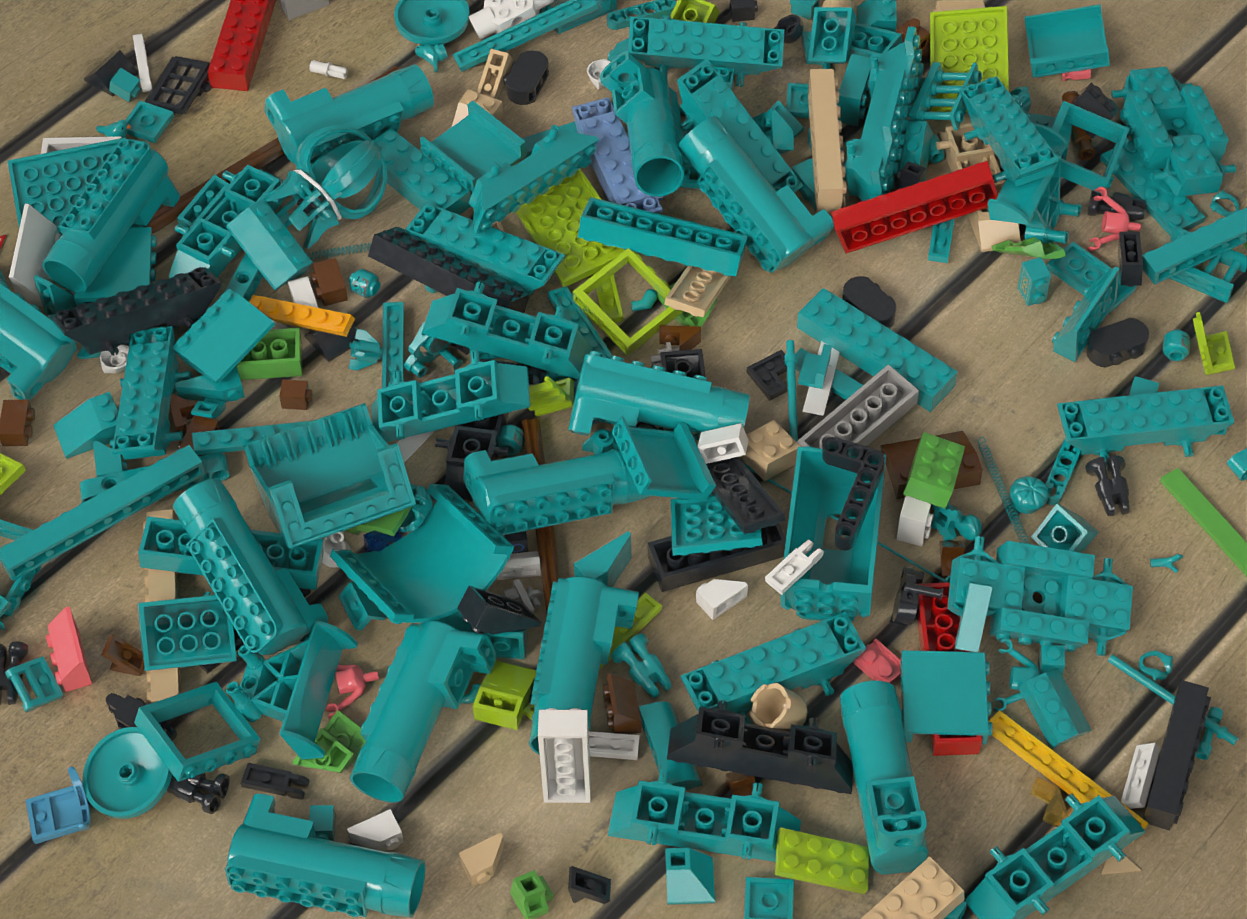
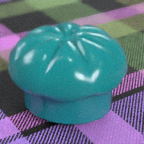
M1033 476L1020 477L1010 487V497L1012 503H1014L1013 506L1020 513L1032 514L1037 512L1047 503L1049 498L1045 483Z

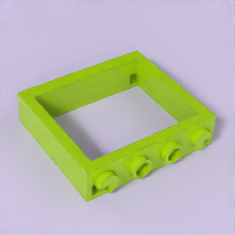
M628 248L573 291V301L627 356L658 333L660 325H668L683 313L682 310H675L669 306L629 338L588 296L591 291L629 263L664 299L671 291L668 283L663 279L660 280L656 276L654 269L651 266H646L642 262L640 255L636 252L633 253Z

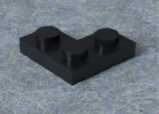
M782 350L748 366L746 369L747 374L769 401L787 392V386L779 377V375L787 372L784 358L786 354Z

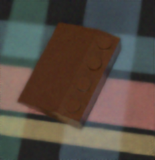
M964 431L935 435L965 446L954 489L980 485L983 469L977 452ZM921 438L880 446L882 453L886 454V467L896 499L906 497L903 493Z

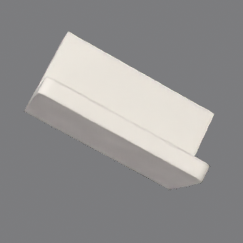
M538 552L511 554L497 580L541 576Z

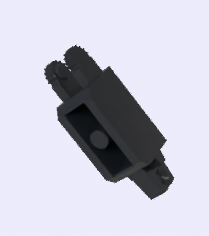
M115 693L109 694L105 700L109 706V711L114 714L119 729L137 727L134 722L138 709L141 706L147 705L145 701L138 697L135 699L127 695L126 698H123ZM166 720L159 722V725L171 741H173L177 736L176 730Z

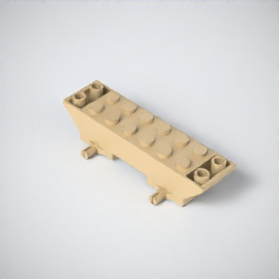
M971 123L960 125L958 130H954L953 126L946 127L944 131H938L940 142H936L937 150H945V156L951 172L988 161L992 176L993 174L1000 173L994 156L995 152L989 144L985 145L977 137L968 141L965 140L964 133L974 130ZM1006 180L995 183L998 195ZM988 208L967 214L981 252L992 251V245L1008 239L1014 243L1021 242L1018 223L990 220Z

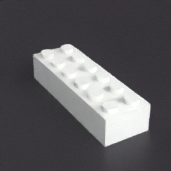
M555 708L539 710L538 742L544 803H591V768L587 710L572 708L570 710H557Z

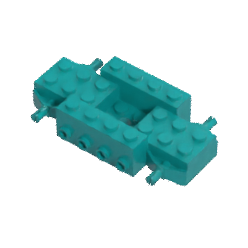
M1167 67L1131 70L1126 78L1123 89L1111 91L1113 99L1123 97L1125 100L1123 109L1120 111V119L1129 128L1128 134L1131 136L1133 145L1137 148L1140 159L1146 169H1163V172H1153L1151 174L1152 181L1164 180L1177 197L1217 193L1222 184L1224 174L1236 172L1235 164L1222 165L1220 163L1223 154H1225L1229 139L1201 86H1193V83H1179L1178 80L1171 76Z
M976 536L974 550L952 560L947 609L961 617L969 581L992 585L986 617L991 616L989 636H995L996 640L1014 639L1018 640L1019 644L1031 645L1032 643H1038L1040 647L1041 645L1064 646L1066 652H1074L1075 649L1088 644V637H1090L1097 643L1096 656H1106V643L1109 640L1126 634V631L1130 630L1133 586H1130L1113 574L1112 558H1104L1103 571L1093 576L1095 555L1007 541L997 548L995 560L983 550L985 538ZM1034 592L1042 595V602L1040 604L1033 600Z

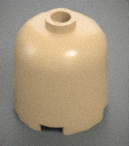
M778 683L762 685L751 698L753 706L750 715L759 726L789 731L791 724L803 726L806 721L807 705L803 698Z

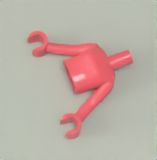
M1098 187L1094 190L1101 193V196H1095L1094 200H1104L1118 213L1109 211L1104 213L1101 227L1102 232L1112 234L1100 239L1096 237L1090 239L1089 242H1094L1095 247H1088L1089 251L1097 250L1101 244L1119 240V232H1128V230L1140 231L1141 224L1129 222V215L1126 210L1107 196V191L1104 187Z
M338 664L336 670L338 672H335L339 694H352L338 705L334 703L327 705V712L334 711V713L328 714V719L331 720L337 710L342 711L358 699L366 688V682L379 680L377 671L364 674L358 665Z

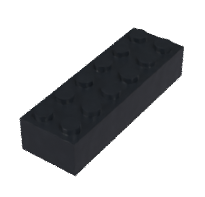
M777 523L774 526L761 529L762 545L673 556L672 536L647 543L648 559L661 592H665L782 558L785 552L786 537L780 524Z
M1184 680L1180 682L1143 819L1149 825L1170 831L1172 823L1177 824L1184 804L1183 799L1189 785L1188 780L1195 762L1194 757L1199 747L1200 734L1205 724V715L1211 701V697L1207 696L1209 687Z

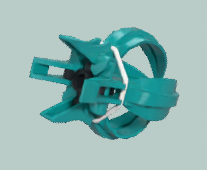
M344 125L323 127L308 135L298 147L296 154L297 170L289 171L285 181L278 188L270 191L264 199L266 202L290 195L294 197L276 215L285 227L293 224L298 231L313 219L303 244L304 249H310L328 228L339 225L338 220L341 218H362L375 209L386 189V163L382 152L379 150V145L374 140H371L367 134L356 128ZM349 133L366 140L352 141L339 145L326 152L311 166L310 158L314 147L330 135ZM375 176V182L369 195L355 209L346 208L339 202L333 201L336 198H346L358 193ZM297 204V209L289 215L287 211Z

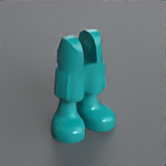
M638 634L630 639L629 645L627 642H624L618 646L611 654V659L614 663L625 661L630 666L629 675L651 698L655 699L660 696L655 686L656 682L666 692L672 688V683L656 654L649 653L647 649L649 640L646 635ZM632 650L639 654L643 662L637 660Z

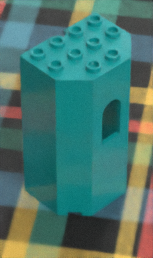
M811 446L798 447L784 559L808 540L813 542V546L806 554L807 557L817 549L823 550L824 553L820 560L783 595L780 594L781 607L786 610L792 608L797 611L796 615L802 619L823 621L844 612L847 613L851 622L854 621L856 616L860 615L864 618L870 615L885 480L886 454H884L883 475L855 545L850 550L841 551L822 549L825 523L829 516L834 514L841 515L857 473L826 464L822 459V449Z

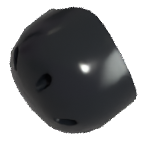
M791 14L781 18L773 29L784 30V43L791 44L801 37L804 25L799 16Z

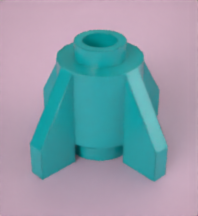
M357 328L355 339H358V341L350 342L349 345L351 357H355V359L350 358L348 369L359 370L375 364L377 359H381L383 348L380 347L377 340L366 330Z
M607 429L597 430L582 445V451L594 454L619 449L612 432Z

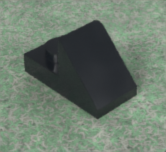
M574 866L569 867L568 890L573 903H577L584 898L602 904L610 902L611 879Z

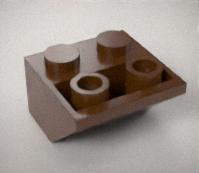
M606 674L607 683L603 684V699L608 714V728H613V732L616 734L629 735L641 733V717L634 682L613 674Z

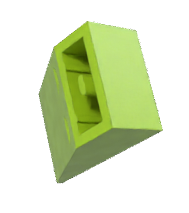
M495 661L491 673L486 675L480 685L473 703L474 719L518 730L524 715L523 709L527 706L534 686L536 670Z

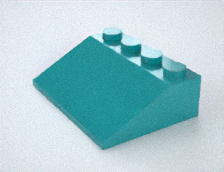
M1115 266L1095 279L1091 286L1088 285L1086 287L1083 299L1076 302L1072 315L1065 318L1062 330L1055 333L1052 339V343H1054L1053 352L1073 362L1077 361L1088 344L1091 332L1099 328L1117 301L1118 267Z
M228 289L178 339L172 349L185 364L219 384L276 324L241 295Z
M216 595L137 604L145 671L237 661L233 624Z

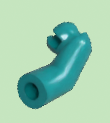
M648 289L641 300L631 301L632 311L652 308L657 300V292Z

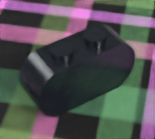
M525 51L519 55L517 61L513 62L511 72L504 79L507 97L511 102L518 105H528L536 101L549 76L548 58L539 51Z
M857 276L849 279L844 284L842 300L887 328H892L895 322L896 303L891 296L881 290L877 283H874L868 277Z
M1128 318L1093 330L1089 336L1086 350L1087 357L1093 364L1104 368L1119 365L1129 359H1136L1143 355L1146 350L1149 330L1143 322L1134 318Z

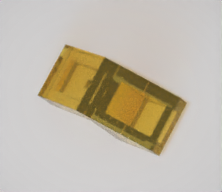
M1037 777L1033 783L1030 795L1049 804L1045 810L1043 820L1055 827H1059L1061 821L1069 816L1060 790L1053 784Z

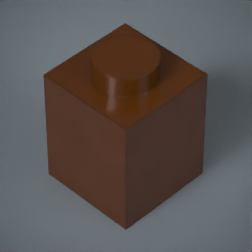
M282 379L279 395L282 409L307 410L308 402L312 401V389H309L308 381Z

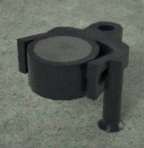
M904 566L890 622L905 626L912 625L918 607V594L935 597L941 601L943 588L935 589L917 585L923 583L924 572Z

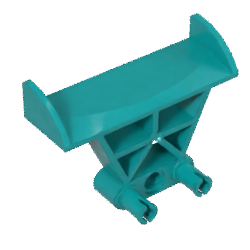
M1032 122L1054 153L1058 152L1060 157H1062L1068 145L1067 141L1053 129ZM1061 160L1054 165V174L1015 187L1013 182L1006 179L997 199H989L988 201L990 220L1025 224V240L1036 237L1041 240L1042 244L1049 242L1067 244L1069 232L1054 230L1062 215L1079 217L1081 214V204L1064 203L1060 199Z
M315 621L309 640L267 660L262 655L250 652L243 645L239 648L240 652H238V655L243 658L247 666L241 684L239 686L237 682H231L227 685L225 691L234 700L236 709L247 721L254 722L260 719L262 715H266L283 722L279 734L302 760L324 758L325 751L315 743L342 650L357 648L358 642L351 635L336 626Z

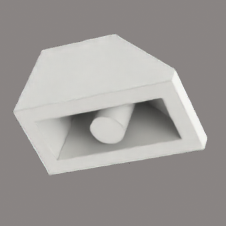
M713 579L708 583H703L697 589L696 603L714 620L747 597L748 585L745 582Z
M391 809L347 829L351 843L379 851L394 850L404 843L402 831Z

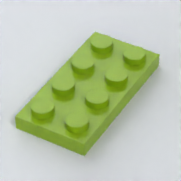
M780 828L777 831L775 875L865 894L868 891V847Z

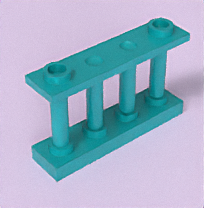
M933 62L909 113L910 120H951L953 129L958 130L967 110L960 89L979 83L982 80V73L979 71L977 63L972 64L969 73H947L942 70L940 62ZM945 80L965 81L963 86L941 85ZM939 93L959 94L957 99H935ZM933 106L953 107L951 112H929Z
M1174 226L1170 241L1173 242L1191 232ZM1231 249L1211 258L1204 271L1192 267L1169 279L1227 303L1234 287L1230 282L1237 270L1244 273L1247 270V256ZM1218 262L1230 266L1222 280L1211 275Z

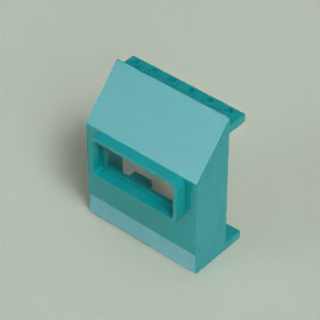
M365 403L243 444L248 465L267 513L289 550L416 505L399 445L397 443L392 445L386 443L372 425Z

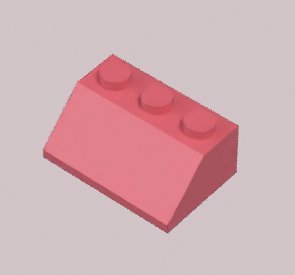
M70 606L65 607L48 625L50 634L46 635L49 648L53 647L54 653L50 655L53 666H58L59 671L55 672L58 685L63 684L65 692L92 685L77 624Z

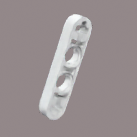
M141 33L133 35L141 87L144 93L152 90L144 39Z

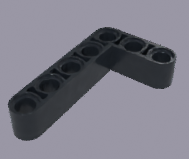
M828 437L822 444L823 461L828 465L857 473L835 527V546L840 550L847 551L855 545L883 475L885 457L877 449L837 437Z

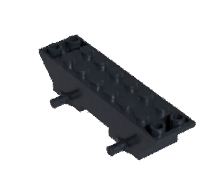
M198 267L191 272L179 273L172 278L160 279L153 284L141 285L127 292L121 291L114 296L102 297L89 304H79L73 309L60 310L56 314L50 315V318L65 336L79 342L90 355L109 351L111 355L115 356V354L119 353L118 346L130 342L128 336L130 334L164 324L166 327L172 326L173 328L187 326L190 329L206 313V309L222 285L206 267Z
M480 359V362L491 361L488 359ZM496 361L500 364L519 365L511 362ZM509 412L484 418L483 420L480 419V421L476 420L455 425L453 435L449 440L436 438L435 447L448 448L445 485L453 489L463 500L473 501L463 480L464 461L469 454L486 450L491 461H496L498 455L508 457L509 448L499 447L498 443L502 426L506 425Z
M723 700L718 702V709L699 706L697 715L672 727L670 730L667 751L668 760L694 764L699 767L715 768L721 771L741 773L746 776L752 775L768 780H778L794 785L799 784L815 789L852 794V761L838 745L837 733L818 728L819 721L817 718H815V722L814 718H810L809 726L791 724L789 731L745 723V715L728 711L727 702L724 701L722 706Z

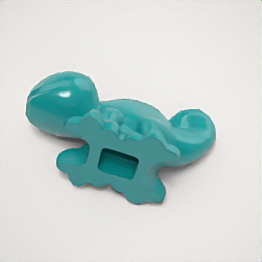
M950 500L945 509L931 504L934 511L931 529H938L939 534L943 535L944 541L956 538L955 528L962 537L970 541L975 540L976 536L982 534V524L979 518L973 514L964 516L959 508L950 504Z

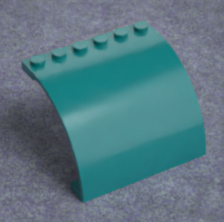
M429 485L427 492L437 500L436 504L417 530L411 531L397 542L376 551L355 554L352 550L332 549L330 557L337 566L357 584V587L368 596V599L378 606V609L392 623L434 621L459 611L457 609L468 586L487 590L504 569L512 554L514 546L448 485Z

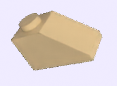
M501 832L458 853L460 864L472 886L478 883H486L494 876L504 849V840Z

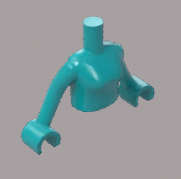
M1009 639L999 641L1000 643H1006L1008 647L1007 650L999 649L1000 653L1005 654L1008 652L1027 666L1013 665L1011 667L1009 689L1019 690L1025 681L1040 675L1037 665L1015 650ZM1021 692L1007 698L998 697L993 701H999L1001 708H992L994 712L1002 711L1008 704L1024 698Z

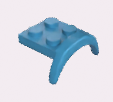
M73 766L68 768L73 786L25 800L32 839L35 844L78 831H85L91 827L88 800L81 779Z

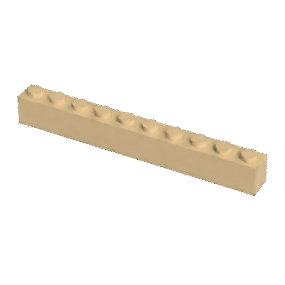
M173 509L146 512L147 516L176 520ZM143 521V529L145 528L146 521ZM145 568L146 571L148 570V576L144 577L145 588L148 589V594L145 595V602L179 599L178 572ZM181 667L147 671L148 685H151V691H147L148 704L182 693Z

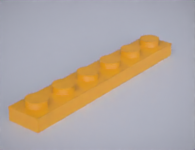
M252 295L249 301L268 318L279 323L347 337L355 320L350 314Z

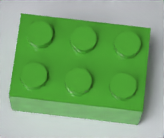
M300 328L270 330L237 364L240 380L303 376Z
M923 432L903 494L945 509L954 489L965 446Z

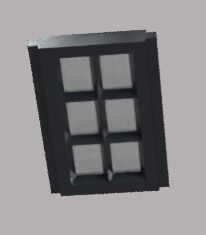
M178 56L172 57L144 102L173 111L176 114H186L208 78L210 63Z

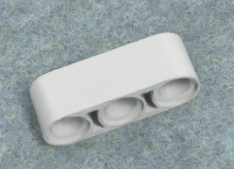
M308 276L288 281L293 303L318 308Z

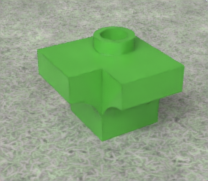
M535 870L513 879L510 894L524 918L536 919L547 914L549 907L546 902L552 900L554 894L544 877H538Z

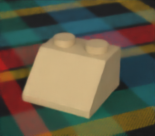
M468 89L458 103L452 126L468 116L467 104L471 101H475L501 122L503 119L502 101Z

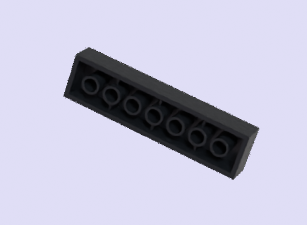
M394 227L374 234L368 257L446 296L455 294L457 288L474 291L477 282H480V289L481 283H483L485 287L482 294L497 299V306L521 313L525 312L530 294L525 292L522 287L507 283L506 279L495 277L489 274L488 270L477 268L470 261L461 260L451 252H444L438 249L437 245L422 241L421 237L406 233L403 228Z

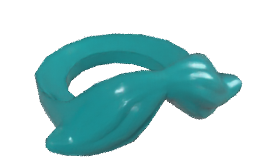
M1224 189L1213 197L1209 205L1213 212H1217L1224 217L1233 214L1235 211H1226L1219 203L1215 202L1216 200L1228 199L1234 203L1235 211L1240 208L1237 199L1226 193Z
M1159 651L1147 652L1139 659V669L1142 673L1152 676L1154 681L1166 679L1173 668V656H1167ZM1149 656H1157L1164 663L1166 672L1155 668H1147L1144 666L1143 661Z

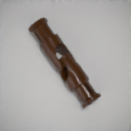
M1067 91L1062 95V102L1066 101L1071 104L1078 93L1076 91ZM1072 125L1071 132L1074 144L1079 150V159L1090 160L1095 156V149L1091 145L1092 138L1082 128Z

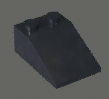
M470 585L457 608L463 615L462 618L472 625L471 628L475 632L484 634V632L493 635L539 627L542 623L523 602Z

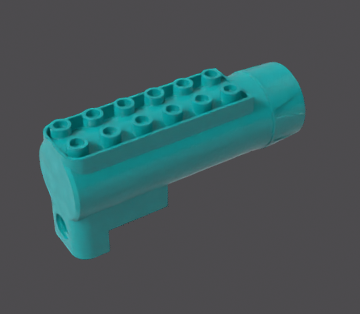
M624 51L602 70L600 81L602 85L612 92L615 115L627 124L631 167L636 186L641 192L649 196H666L676 191L684 178L683 161L685 156L678 148L679 143L684 138V133L682 131L683 128H680L682 122L677 93L669 87L668 80L661 71L645 67L630 53Z
M413 64L333 98L325 87L290 101L286 92L282 89L266 98L264 113L276 131L285 155L296 165L298 147L308 135L316 130L327 126L344 125L356 128L367 134L371 140H374L390 128L397 132L400 129L401 121L411 119L422 112L432 109L434 106V96L426 75L419 66ZM349 133L330 135L314 147L310 158L311 166L322 155L339 145L352 141L366 140Z
M717 116L710 117L701 122L679 143L678 148L692 168L700 175L697 181L700 190L708 196L712 205L719 210L725 222L730 224L737 234L748 236L746 246L765 271L773 273L790 265L808 249L826 239L833 230V219L825 209L812 216L788 185L776 191L738 144L734 135Z
M132 139L119 141L58 226L62 236L54 243L44 259L42 267L46 274L61 287L75 293L85 292L99 275L102 267L132 224L146 226L162 203L165 206L174 207L178 202L180 193L168 176V164L159 152L150 147L149 143Z
M0 280V367L11 374L7 378V382L11 387L12 396L18 400L29 399L30 402L46 383L54 380L66 368L73 353L77 350L76 342L65 336L49 315L47 317L43 315L42 311L35 304H28L20 293H13L9 290L8 285Z
M590 351L589 354L584 356L567 431L588 436L593 420L616 425L621 416H624L628 427L633 428L636 427L637 422L675 430L679 422L687 423L691 434L698 436L701 435V432L742 423L744 428L750 394L711 385L712 382H708L707 378L695 375V377L690 378L686 377L687 373L674 370V372L669 373L665 372L666 368L653 366L652 368L644 367L645 363L632 361L630 364L623 362L624 358L611 356L608 359L604 358L602 353Z
M620 449L538 465L533 454L491 461L486 450L471 453L464 461L463 480L473 499L475 511L501 535L611 514L613 505L626 504L650 497L639 494Z
M215 478L200 482L186 490L175 500L173 508L185 532L191 538L186 546L250 652H258L260 655L277 653L289 646L301 644L309 640L315 621L328 623V616L322 605H309L287 568L274 570L241 515L235 500L220 479Z
M574 576L566 579L558 578V582L553 581L531 704L535 705L532 715L529 747L538 755H540L538 742L539 710H546L548 708H555L557 710L579 708L587 710L588 731H590L591 714L600 664H608L614 627L632 629L639 592L608 587L597 579L584 576Z
M428 621L420 624L412 623L406 628L402 643L396 650V656L388 667L386 678L380 685L375 702L372 703L370 713L361 727L360 733L366 742L358 754L350 775L352 784L358 790L384 802L395 803L403 799L414 778L419 760L442 708L458 709L474 672L491 673L496 661V651L488 635L460 631L440 621Z
M861 682L847 688L841 694L840 704L871 865L876 872L883 875L912 872L929 856L925 836L927 820L925 811H921L898 697L895 687L888 682Z
M255 794L253 796L244 821L236 829L229 848L225 872L228 884L232 890L238 893H253L262 898L272 897L286 903H300L305 907H319L328 912L338 911L347 913L352 917H367L369 909L382 914L412 918L415 915L424 887L425 860L396 852L379 851L317 838L314 821L276 814L274 796L266 794Z

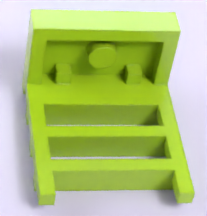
M1197 312V318H1193L1206 375L1235 369L1227 331L1206 336L1201 314Z
M547 376L544 383L529 386L531 405L529 410H534L536 416L573 407L574 381L571 378L554 382Z

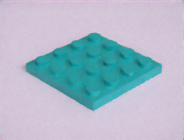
M710 494L707 500L671 499L673 556H685L700 552L709 553L711 551L732 550L743 547L753 548L762 545L761 529L753 533L744 534L713 494Z

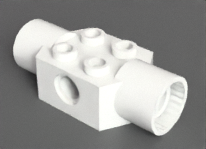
M485 0L484 8L468 17L479 39L482 40L494 33H500L539 15L540 9L554 2V0Z

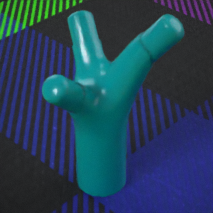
M1176 554L1167 558L1150 559V567H1167L1177 573L1178 569L1173 563L1182 559L1183 555Z

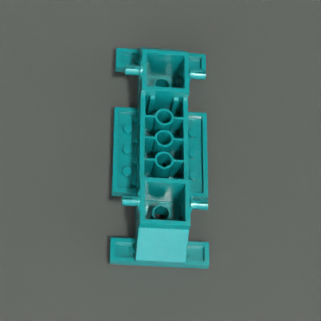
M908 27L905 42L884 54L876 53L869 58L871 72L868 83L871 102L861 139H853L846 142L848 157L845 172L849 195L858 196L862 201L890 193L891 190H894L895 180L900 170L907 123L911 121L909 113L925 81V77H922L924 64L920 62L922 59V50L919 49L920 35H917L916 27Z

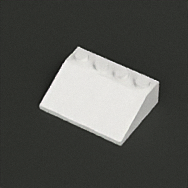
M25 204L9 278L15 292L20 293L28 304L43 307L34 277L37 275L49 282H53L44 271L42 263L54 243L61 237V234H59L55 224L32 206Z

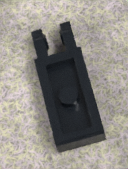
M248 763L240 784L244 788L281 796L287 795L301 800L304 799V791L289 787L290 783L307 787L310 780L304 776L292 774L290 771Z

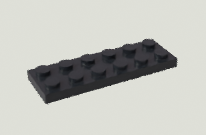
M739 457L706 464L716 484L711 493L744 534L753 533L756 530L774 526L785 521L784 512Z

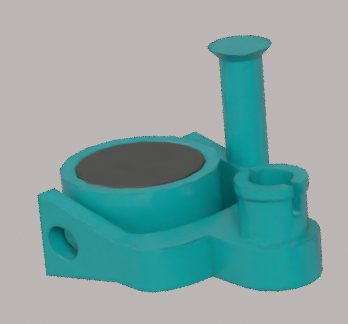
M423 322L408 348L411 355L406 360L404 368L410 373H414L418 378H422L428 371V368L423 365L424 362L430 363L441 354L453 365L454 370L458 369L462 365L463 360L457 359L446 349L451 342L421 334L425 324ZM423 346L427 351H420V347Z

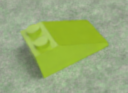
M678 0L670 16L672 19L679 21L715 23L720 12L715 4L704 0Z

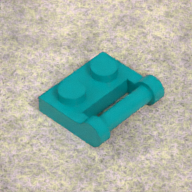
M44 656L12 667L5 672L7 678L13 682L26 713L61 699L63 696ZM20 674H25L37 698L31 699L19 676Z

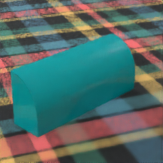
M660 701L640 706L641 725L659 774L660 769H664V774L665 769L669 770L667 783L673 786L685 787V791L703 786L696 765L683 762L678 763L667 759L670 730L672 727L680 724L673 705L669 702Z

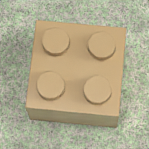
M775 420L746 434L748 438L746 455L740 457L764 481L796 465L797 449L801 446Z

